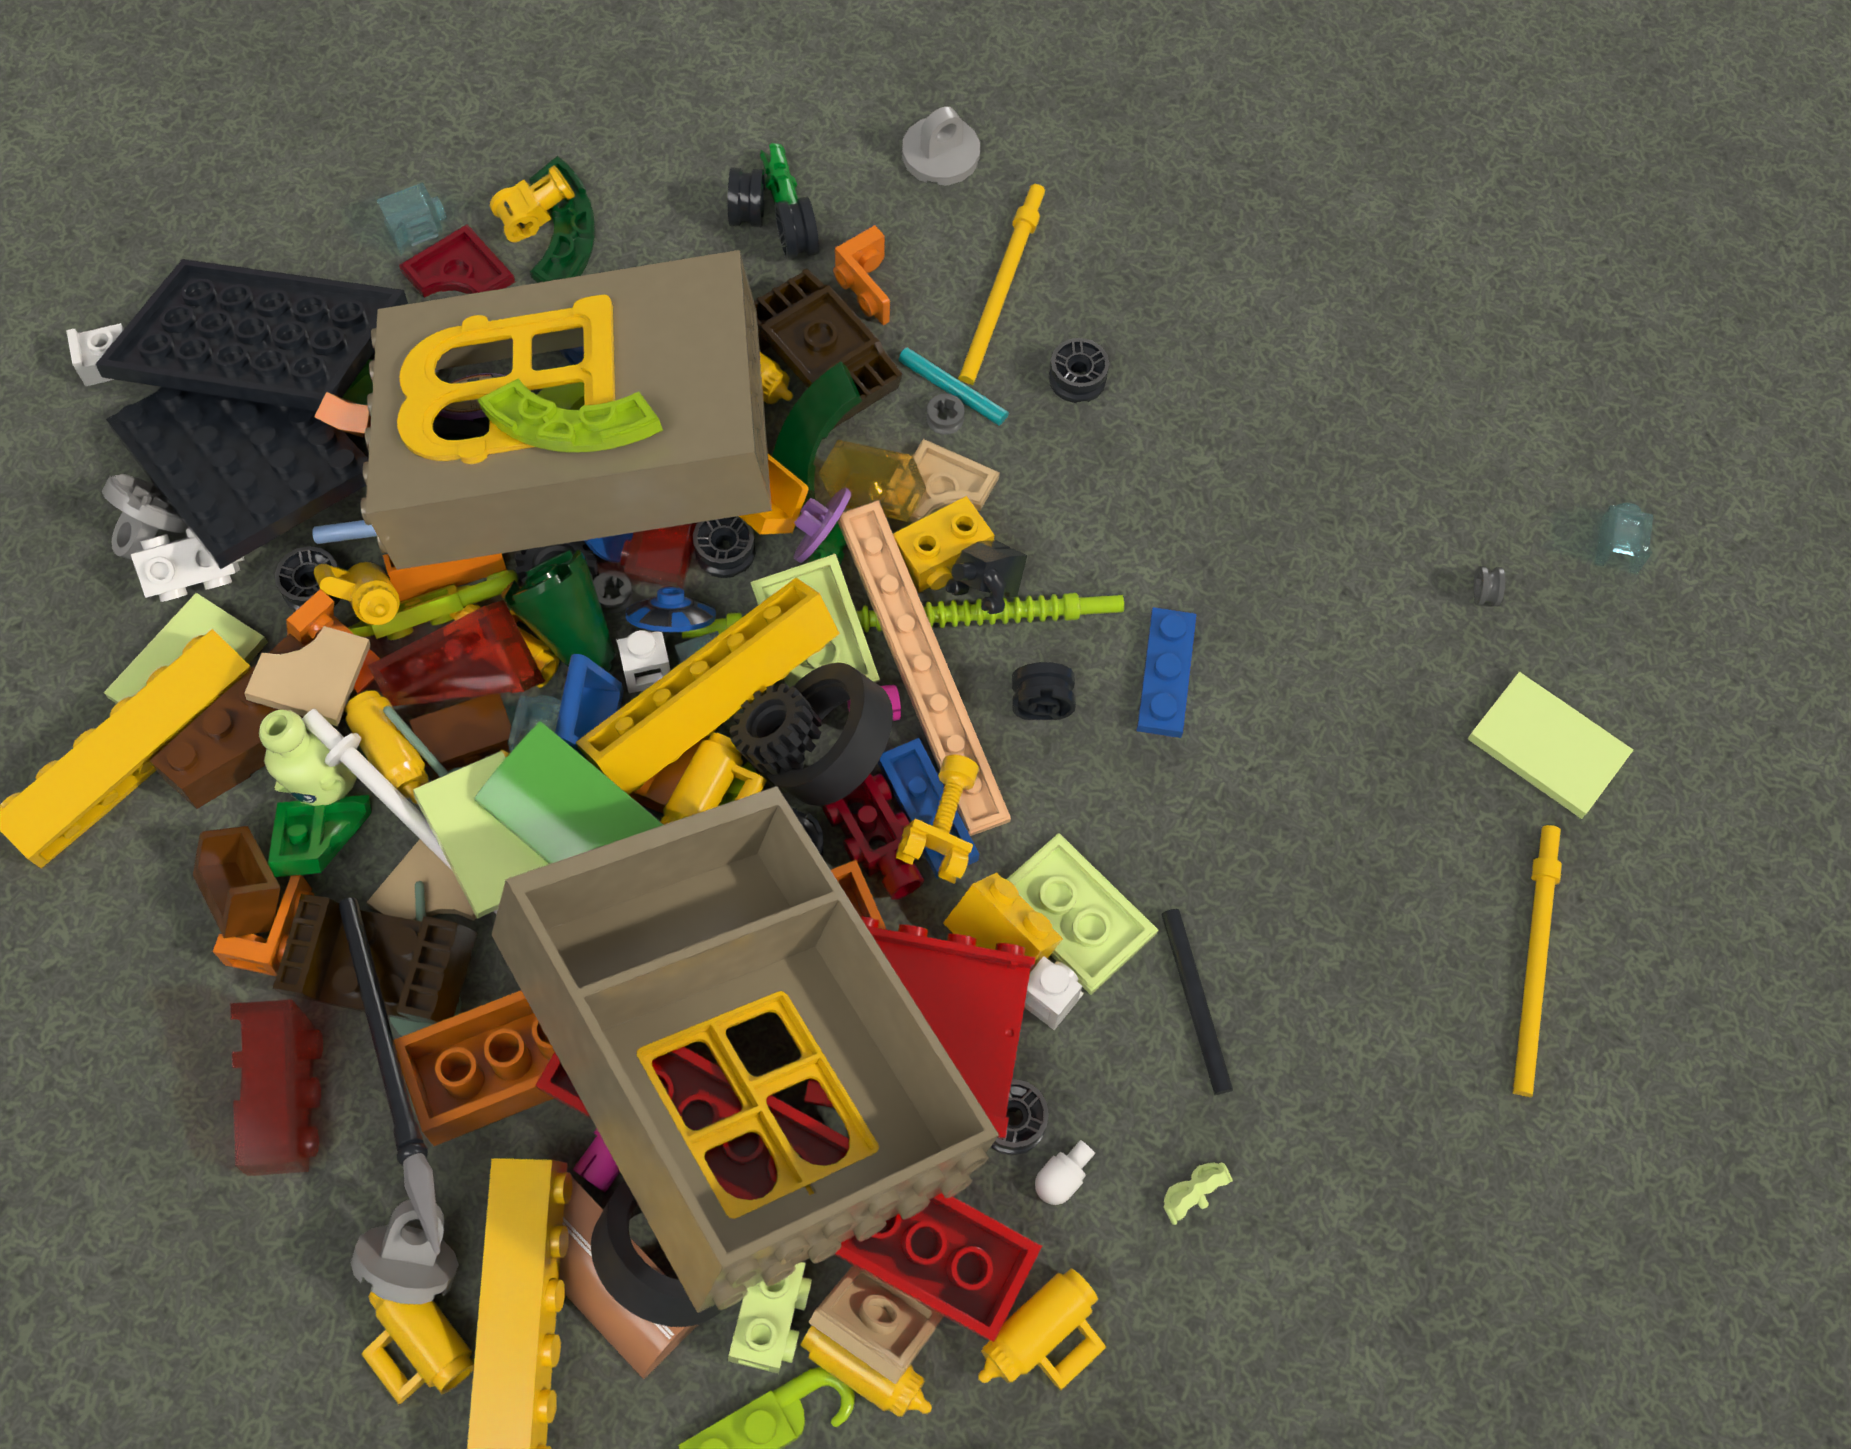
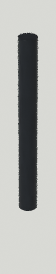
M1171 909L1161 914L1214 1095L1232 1092L1233 1087L1180 910Z

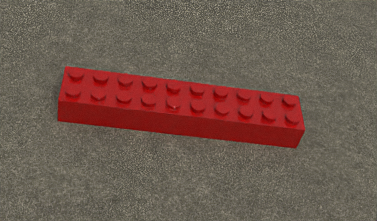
M685 1047L653 1059L652 1067L687 1128L695 1131L700 1130L742 1110L741 1102L718 1065ZM554 1052L535 1086L545 1094L591 1119L557 1054ZM771 1095L766 1098L768 1108L792 1149L800 1158L814 1165L827 1166L836 1164L846 1156L849 1150V1138ZM754 1132L745 1133L709 1149L704 1154L705 1161L717 1182L725 1192L737 1199L751 1201L763 1198L773 1190L777 1183V1168L774 1159L762 1138ZM943 1193L930 1198V1203L914 1216L902 1219L900 1214L886 1220L884 1228L865 1240L858 1241L857 1237L853 1236L841 1242V1248L833 1254L985 1340L994 1342L1042 1246L955 1197L945 1198Z

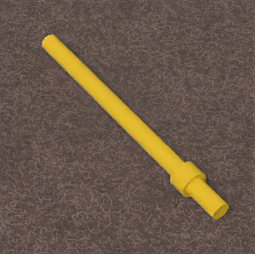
M1032 184L1030 186L1023 206H1020L1012 222L1014 227L1013 234L958 378L963 383L974 385L1029 234L1034 233L1040 219L1038 210L1045 194L1044 187L1039 184Z
M1552 825L1543 826L1541 829L1539 856L1533 860L1531 879L1536 881L1513 1085V1094L1526 1097L1533 1096L1555 885L1560 883L1562 863L1558 860L1561 829Z

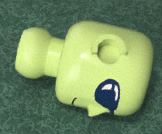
M283 709L273 711L264 718L260 725L259 737L266 748L264 762L267 770L277 781L275 785L277 792L290 793L301 803L313 806L332 804L348 794L353 788L357 777L343 763L333 767H329L325 763V758L330 750L304 725L302 718L291 710Z

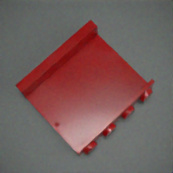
M860 916L998 1132L999 1136L997 1138L1004 1139L1009 1120L1006 1117L1030 970L1035 965L1036 957L1024 955L1025 948L1014 944L996 943L995 950L976 946L977 939L966 935L950 933L947 935L946 941L927 937L928 930L918 926L900 924L898 932L878 928L879 920ZM809 1079L805 1103L834 1108L820 1083L815 1079Z

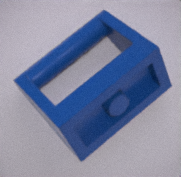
M580 654L571 655L555 734L585 758L575 742L621 708L624 693L622 683L588 657Z

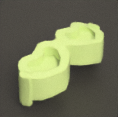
M1224 1163L1199 1165L1193 1171L1190 1181H1182L1169 1187L1164 1199V1209L1172 1225H1176L1177 1220L1183 1219L1188 1209L1197 1203L1201 1209L1207 1208L1209 1203L1204 1194H1209L1217 1187L1233 1182Z

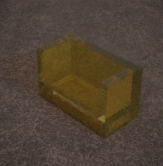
M837 440L819 473L830 498L844 487L851 491V497L845 508L855 509L879 500L885 517L906 522L909 521L927 489L913 455Z

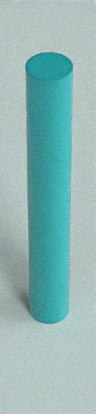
M906 347L901 352L898 359L900 363L945 392L958 397L964 404L998 426L1008 417V411L913 350Z

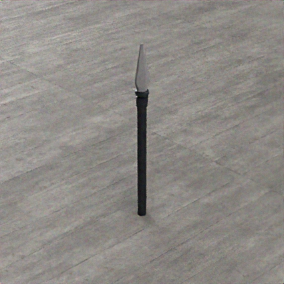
M346 898L339 902L338 907L394 1124L393 1133L396 1150L398 1151L397 1161L404 1168L405 1190L430 1245L437 1255L440 1253L433 1170L426 1160L428 1148L424 1145L418 1123L415 1122L359 903L356 898Z

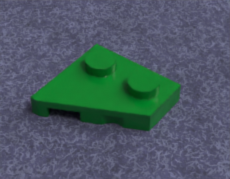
M348 796L332 804L318 806L304 804L300 801L277 802L268 865L274 876H303L321 873L370 816V796Z

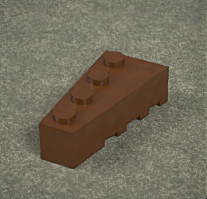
M288 634L269 653L281 655L298 651L305 646L294 636ZM256 665L150 760L162 778L196 809L250 778L252 773L266 766L264 762L266 748L259 737L260 725L268 714L280 709L246 700L244 693ZM354 687L348 702L358 695ZM344 710V712H343V715H342V717H341V720L344 719V718H346V716H347V713H346L345 710Z

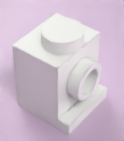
M121 323L82 333H77L75 328L66 330L72 365L85 386L114 380L102 378L95 364L124 330Z
M636 631L627 638L617 640L629 694L646 690L671 671L662 632ZM658 668L661 669V672L636 678L634 677L635 673H640Z
M1043 956L1030 972L1024 1007L1055 1030L1083 996L1084 993L1081 992L1082 985L1077 982V975L1067 965L1059 961L1052 963Z

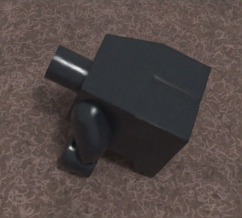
M997 540L978 541L961 551V555L952 567L953 578L947 581L946 591L954 596L965 595L969 591V586L978 591L989 592L990 596L985 597L981 602L982 610L988 611L987 613L989 614L1001 613L1005 609L1004 595L1009 598L1018 596L1027 555L1016 549H1011Z

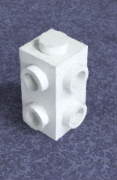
M189 528L185 529L187 538L170 542L168 534L146 539L140 541L143 549L131 554L145 598L159 595L161 602L187 595L186 587L203 582L205 590L231 583L230 575L240 570L238 562L243 561L244 556L220 569Z

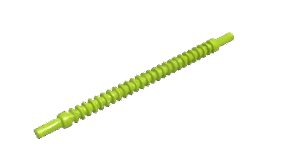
M1065 593L1061 599H1058L1056 594H1053L1049 600H1045V597L1040 595L1036 601L1032 600L1031 596H1027L1025 601H1020L1017 596L1013 598V602H1007L1006 597H1004L1005 609L997 614L987 613L988 611H983L981 608L982 601L979 598L975 604H970L969 600L965 599L962 605H957L956 601L952 600L949 606H945L943 601H939L938 606H932L931 602L928 601L925 607H923L931 627L934 623H939L940 628H944L947 622L952 623L953 627H957L958 622H964L965 626L968 627L971 621H977V624L981 626L984 620H989L990 624L994 625L998 619H1001L1003 624H1007L1008 619H1014L1015 623L1018 624L1021 618H1027V621L1031 623L1034 617H1039L1041 622H1044L1048 616L1052 617L1053 621H1057L1059 616H1063L1064 620L1070 621L1078 620L1080 615L1124 612L1123 595L1079 597L1077 593ZM864 605L861 611H856L864 632H869L870 627H876L878 632L882 631L874 610H869L868 606ZM728 613L726 618L715 619L709 626L697 630L682 632V639L717 637L741 619L742 614Z

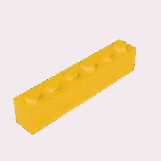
M794 578L575 743L586 760L628 795L640 789L647 780L668 764L677 761L685 751L705 736L713 733L718 726L741 710V705L746 700L751 704L755 699L754 693L759 690L763 693L766 687L787 677L790 671L811 655L821 651L828 642L840 634L820 593L798 578Z
M213 629L206 635H199L188 642L183 649V654L171 665L160 667L154 671L143 689L133 697H127L118 702L111 710L108 719L96 729L92 728L83 732L75 740L73 749L59 761H51L42 767L36 775V780L21 793L18 792L10 795L0 804V831L28 860L43 868L156 771L150 760L251 669V666Z
M491 1159L467 1449H551L550 1446H546L548 1423H552L555 1417L557 1404L556 1393L554 1390H551L552 1367L557 1366L561 1351L560 1337L558 1334H555L556 1312L561 1311L565 1296L564 1282L559 1279L560 1258L565 1257L569 1242L568 1229L563 1225L564 1204L570 1202L573 1188L572 1176L570 1172H567V1163L538 1159Z

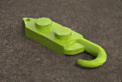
M504 570L489 575L487 581L472 586L466 585L456 588L455 584L400 602L398 612L389 623L371 625L360 621L348 627V629L354 635L360 637L375 635L376 639L387 636L388 640H396L411 634L414 631L413 626L430 621L431 625L449 622L453 620L449 614L460 611L469 604H475L502 594V591L514 580L516 583L518 582V575L516 571Z
M816 1367L807 1370L779 1388L767 1392L678 1446L680 1449H782L797 1440L803 1433L805 1415L800 1399L823 1386L833 1387L841 1397V1406L838 1413L831 1419V1424L834 1427H839L849 1418L854 1408V1390L822 1367Z

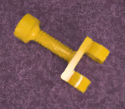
M955 754L944 757L938 777L945 784L933 825L931 826L915 818L904 828L903 837L896 852V858L913 865L914 858L919 860L924 847L945 855L941 862L938 876L955 884L956 878H962L968 864V855L973 847V844L949 834L962 791L973 788L977 778L979 767L973 760Z

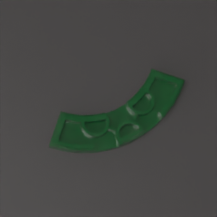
M556 156L529 179L530 185H533L549 174V168L555 165L575 194L570 200L565 198L550 208L554 221V235H552L549 246L541 260L530 270L531 278L537 283L581 276L588 264L594 245V213L586 193V188L574 170L559 156Z
M841 361L822 374L802 394L787 416L772 453V457L808 486V493L803 506L810 498L816 500L814 490L816 466L814 465V459L821 440L828 437L837 422L848 411L862 402L847 366Z

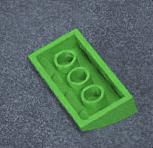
M541 721L512 750L474 797V800L549 864L664 825Z

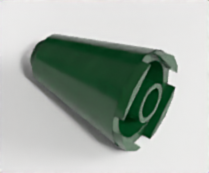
M577 549L574 556L570 551H566L545 560L526 572L528 578L522 586L519 587L514 580L502 591L501 597L505 604L567 667H569L571 655L580 654L588 657L606 672L612 668L611 661L616 656L586 558L581 550Z

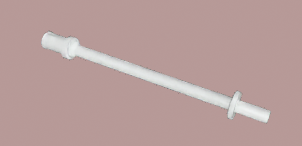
M316 709L309 711L302 720L304 725L330 750L325 758V763L329 767L343 763L451 869L424 815L357 750L361 736L358 733H351L343 737Z

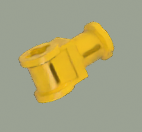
M553 165L549 168V174L531 186L523 179L515 186L504 188L497 192L490 201V209L494 216L502 220L504 224L503 232L507 239L515 243L535 235L539 227L551 220L547 210L565 198L570 200L575 194L561 172ZM507 202L510 208H507L504 203ZM520 222L525 225V228L521 227Z

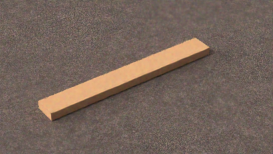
M879 500L843 512L838 519L839 526L939 771L944 757L954 754L970 758L979 767L973 788L962 791L957 807V812L969 835L973 836L1010 822V814Z

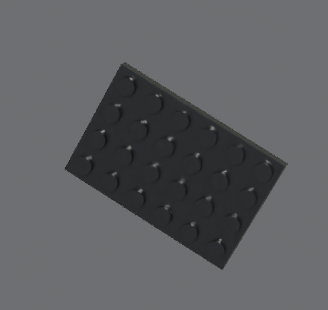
M182 259L95 365L102 378L317 411L326 392L340 398L344 396L375 352L371 339V330L377 328L378 309L406 305L408 301L402 289Z
M161 387L157 392L134 404L123 407L118 413L106 419L119 440L220 569L366 486L363 476V463L368 462L369 459L344 431L338 430L315 418L314 416L317 411Z

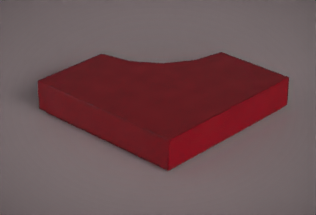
M468 224L399 265L403 275L424 298L442 291H459L466 294L504 289L515 283L514 275Z

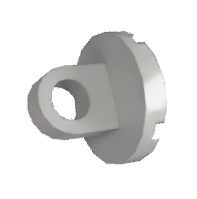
M951 107L938 108L927 118L919 120L908 129L903 138L902 160L907 170L918 180L926 183L927 180L937 182V185H951L961 182L973 174L980 159V141L975 131L962 121Z
M120 474L114 477L110 476L102 490L105 499L122 511L112 535V549L117 556L132 560L131 554L143 549L140 541L154 538L159 528L176 533L186 532L185 529H188L168 501L161 496V492L153 483L134 476Z
M407 1200L395 1208L388 1225L371 1228L359 1237L350 1262L353 1275L361 1283L362 1278L372 1284L370 1291L375 1293V1295L400 1304H423L433 1301L435 1294L442 1293L444 1296L448 1293L459 1264L455 1252L442 1240L444 1215L441 1208L436 1204L440 1241L439 1254L436 1255L424 1230L404 1225L408 1221L419 1219L411 1200Z

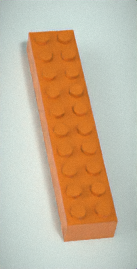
M855 860L831 869V872L859 916L879 920L878 928L887 929L857 861ZM522 990L394 1039L401 1069L421 1130L433 1146L554 1099L535 1086L555 1051Z

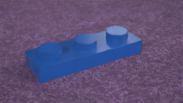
M1153 607L1137 723L1138 732L1182 737L1197 614Z
M917 738L884 752L878 761V765L908 821L911 823L916 818L932 826L944 785L939 780L938 773L920 739ZM956 810L949 834L973 844L971 853L968 855V866L979 861V852ZM924 847L923 853L936 879L940 878L938 876L939 868L945 855Z

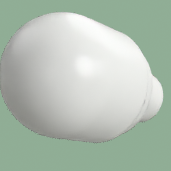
M1080 1140L1067 1156L1062 1152H1059L1056 1157L1052 1156L1036 1176L1035 1189L1038 1196L1044 1202L1051 1205H1059L1069 1200L1083 1184L1082 1180L1086 1174L1082 1171V1168L1094 1156L1095 1152Z

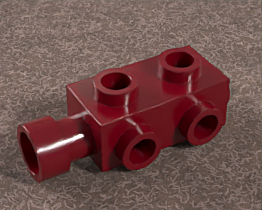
M870 773L854 791L834 803L823 805L822 809L832 827L840 825L847 838L843 840V845L850 860H856L858 864L861 863L868 876L881 871L884 876L882 884L890 898L897 900L916 891L924 883V879L914 863L911 865L896 858V852L903 837L904 828L910 822L903 812L894 815L887 801L892 798V795L883 776L877 774L872 777ZM858 802L864 806L859 809L858 814H853L848 809L849 805ZM876 840L886 843V845L874 851L870 847V844Z

